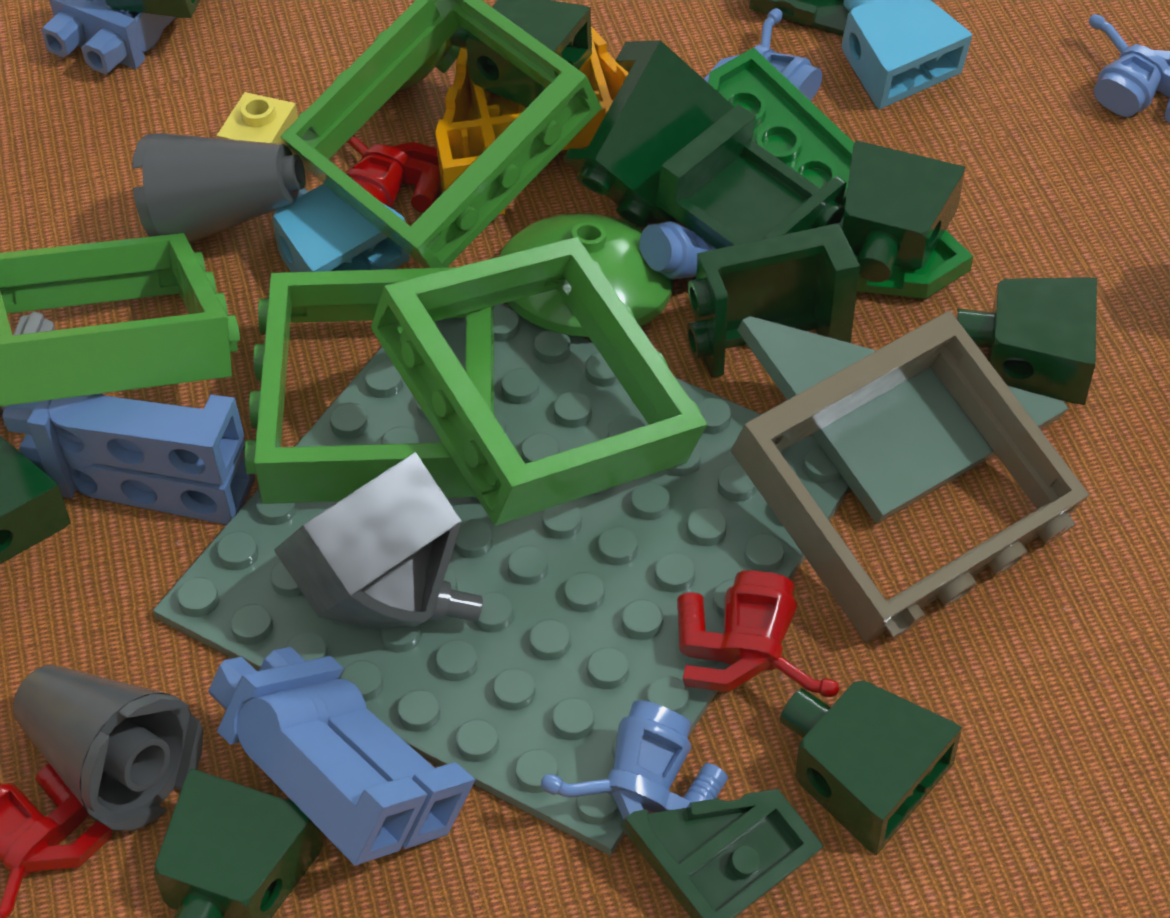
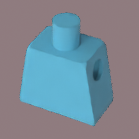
M844 0V6L849 13L841 44L842 50L878 109L962 73L972 34L931 0Z
M324 184L311 191H307L305 188L299 190L297 200L294 203L277 209L272 216L278 251L291 272L395 269L410 260L409 254ZM385 205V206H386L387 208H389L392 212H394L398 217H400L403 221H405V218H404L401 214H399V213L396 212L395 210H393V209H391L390 207H388L387 205Z

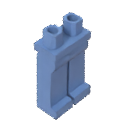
M49 0L54 17L41 31L46 48L50 53L65 58L77 46L81 47L84 60L91 69L107 75L119 63L137 69L146 60L142 51H148L153 48L159 41L163 29L176 17L117 10L107 5L105 0Z
M101 393L8 405L3 411L2 417L7 430L26 434L20 445L19 452L58 483L62 497L72 499L77 489L81 494L91 498L227 525L243 507L255 480V474H246V441H243L245 435L236 400L233 397L210 394L204 409L104 396Z
M286 647L273 650L270 655L264 658L259 671H256L243 657L224 660L219 665L208 690L209 694L226 710L217 732L230 745L240 742L248 756L354 866L398 852L402 846L407 849L448 835L476 779L456 762L434 768L366 708L363 695L355 684L346 679H338L344 668L333 657L327 656L306 661L293 648Z

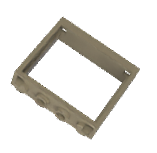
M950 310L745 423L731 449V453L866 643L886 630L892 638L907 632L925 618L926 614L922 608L938 598L945 607L954 603L978 584L973 577L990 567L995 575L1006 571L1028 554L1024 545L1037 537H1040L1044 544H1049L1075 525L1070 515L1089 496V493ZM931 367L1037 510L886 601L780 452Z

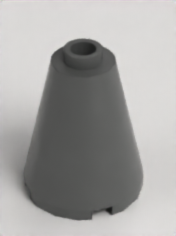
M155 133L145 135L139 140L133 155L132 169L143 167V186L133 188L140 221L148 237L184 233L189 244L294 203L297 200L299 190L304 189L306 182L305 169L300 156L297 154L293 155L290 148L285 144Z
M46 665L30 673L20 684L14 697L13 714L18 724L88 814L112 830H136L160 818L168 810L159 804L169 796L174 788L181 791L188 772L191 768L197 769L202 756L203 728L200 720L191 715L188 709L190 706L171 694L57 665Z

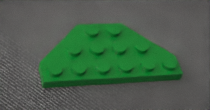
M754 47L711 71L708 83L734 107L739 104L756 116L752 141L820 189L835 176L844 180L847 185L841 206L845 208L854 142ZM843 218L839 223L841 229L843 228ZM945 230L923 268L911 270L894 265L890 278L884 282H872L859 275L857 291L926 299L971 271L974 256Z

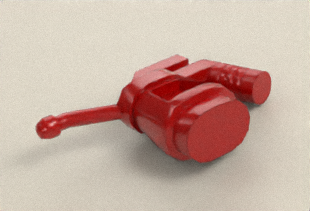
M355 135L347 141L362 158L344 173L380 202L392 208L403 183L416 186L411 199V205L416 211L424 213L435 202L441 183L437 148L414 141L395 146L373 144L368 148Z
M743 570L736 573L733 586L727 589L724 596V634L706 632L704 597L701 594L688 592L678 596L677 611L680 652L691 658L719 661L731 665L724 670L685 665L682 678L685 687L730 692L762 671L777 668L804 689L813 693H820L823 697L837 696L840 690L838 682L833 679L823 678L822 680H815L782 657L783 647L781 644L797 609V602L793 598L795 585L792 580L784 575L754 570Z
M50 764L45 765L35 778L37 784L57 807L48 816L44 817L16 785L0 783V862L4 863V867L10 871L0 904V918H8L12 913L23 878L34 871L78 868L112 838V829L96 821L74 843L59 845L89 814Z

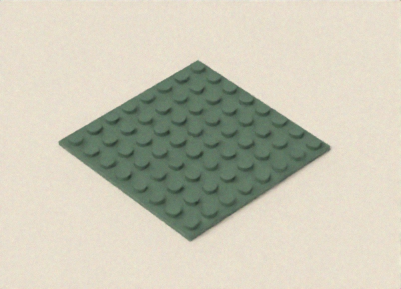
M504 303L494 306V416L525 464L649 425L592 341L580 336L561 334L537 326L520 316ZM446 318L435 321V325L466 371V318ZM381 347L295 447L437 443L442 441L386 351ZM676 378L689 398L697 404L702 417L707 422V426L687 463L494 526L477 497L447 498L462 522L443 581L450 582L451 589L482 596V611L477 622L445 616L441 622L428 619L416 627L378 628L345 624L318 617L274 549L302 525L339 501L263 504L260 489L253 494L153 609L155 619L230 658L243 657L256 671L260 670L264 658L270 655L273 650L286 647L293 648L306 661L327 656L333 657L344 668L338 679H346L355 684L363 695L366 708L424 759L439 767L454 762L458 763L476 779L474 782L475 786L611 856L626 834L620 827L623 818L614 797L608 793L572 798L563 797L559 794L552 795L545 792L541 787V779L546 774H554L562 778V781L567 784L607 779L609 771L614 767L618 725L623 717H628L634 701L653 702L686 717L692 723L689 737L718 691L685 687L682 679L685 665L721 670L731 665L719 661L691 658L680 652L677 611L678 596L688 592L701 594L704 597L706 632L724 634V596L727 589L733 586L736 573L743 570L771 572L784 575L791 580L806 557L731 453V449L744 424L761 414ZM809 435L780 453L830 521L851 488L816 439Z

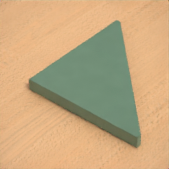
M752 316L743 319L737 330L787 400L877 351ZM931 367L812 434L876 524L996 456L995 452ZM1008 386L1040 430L1060 419L1069 409L1061 400Z

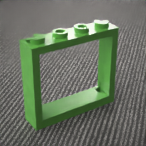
M415 0L387 30H384L377 36L374 43L347 70L337 76L333 84L306 111L302 112L298 116L299 118L280 137L294 155L300 156L304 168L421 265L425 268H447L583 129L602 107L584 73L483 0ZM462 26L546 89L410 226L329 159Z
M184 233L0 253V406L232 377L230 352L238 351L237 341H240L238 322L235 315H228L224 293H217L214 275L212 272H206L202 252L193 251ZM178 293L188 312L186 315L12 335L7 313Z
M578 237L389 284L383 288L371 329L494 526L687 463L707 426V422L702 417L697 404L686 394L668 368L663 355L654 348L636 322L631 309L622 302L604 276L600 265L593 260ZM557 289L649 425L525 464L434 322Z
M457 267L271 273L269 298H260L258 303L259 330L261 335H265V343L255 344L254 371L256 380L261 381V390L251 391L249 398L252 429H257L256 439L246 440L245 443L246 474L257 475L263 504L341 501L414 452L417 453L446 498L476 497L442 442L281 447L291 323L372 321L384 286ZM494 306L450 318H466V373L494 415Z

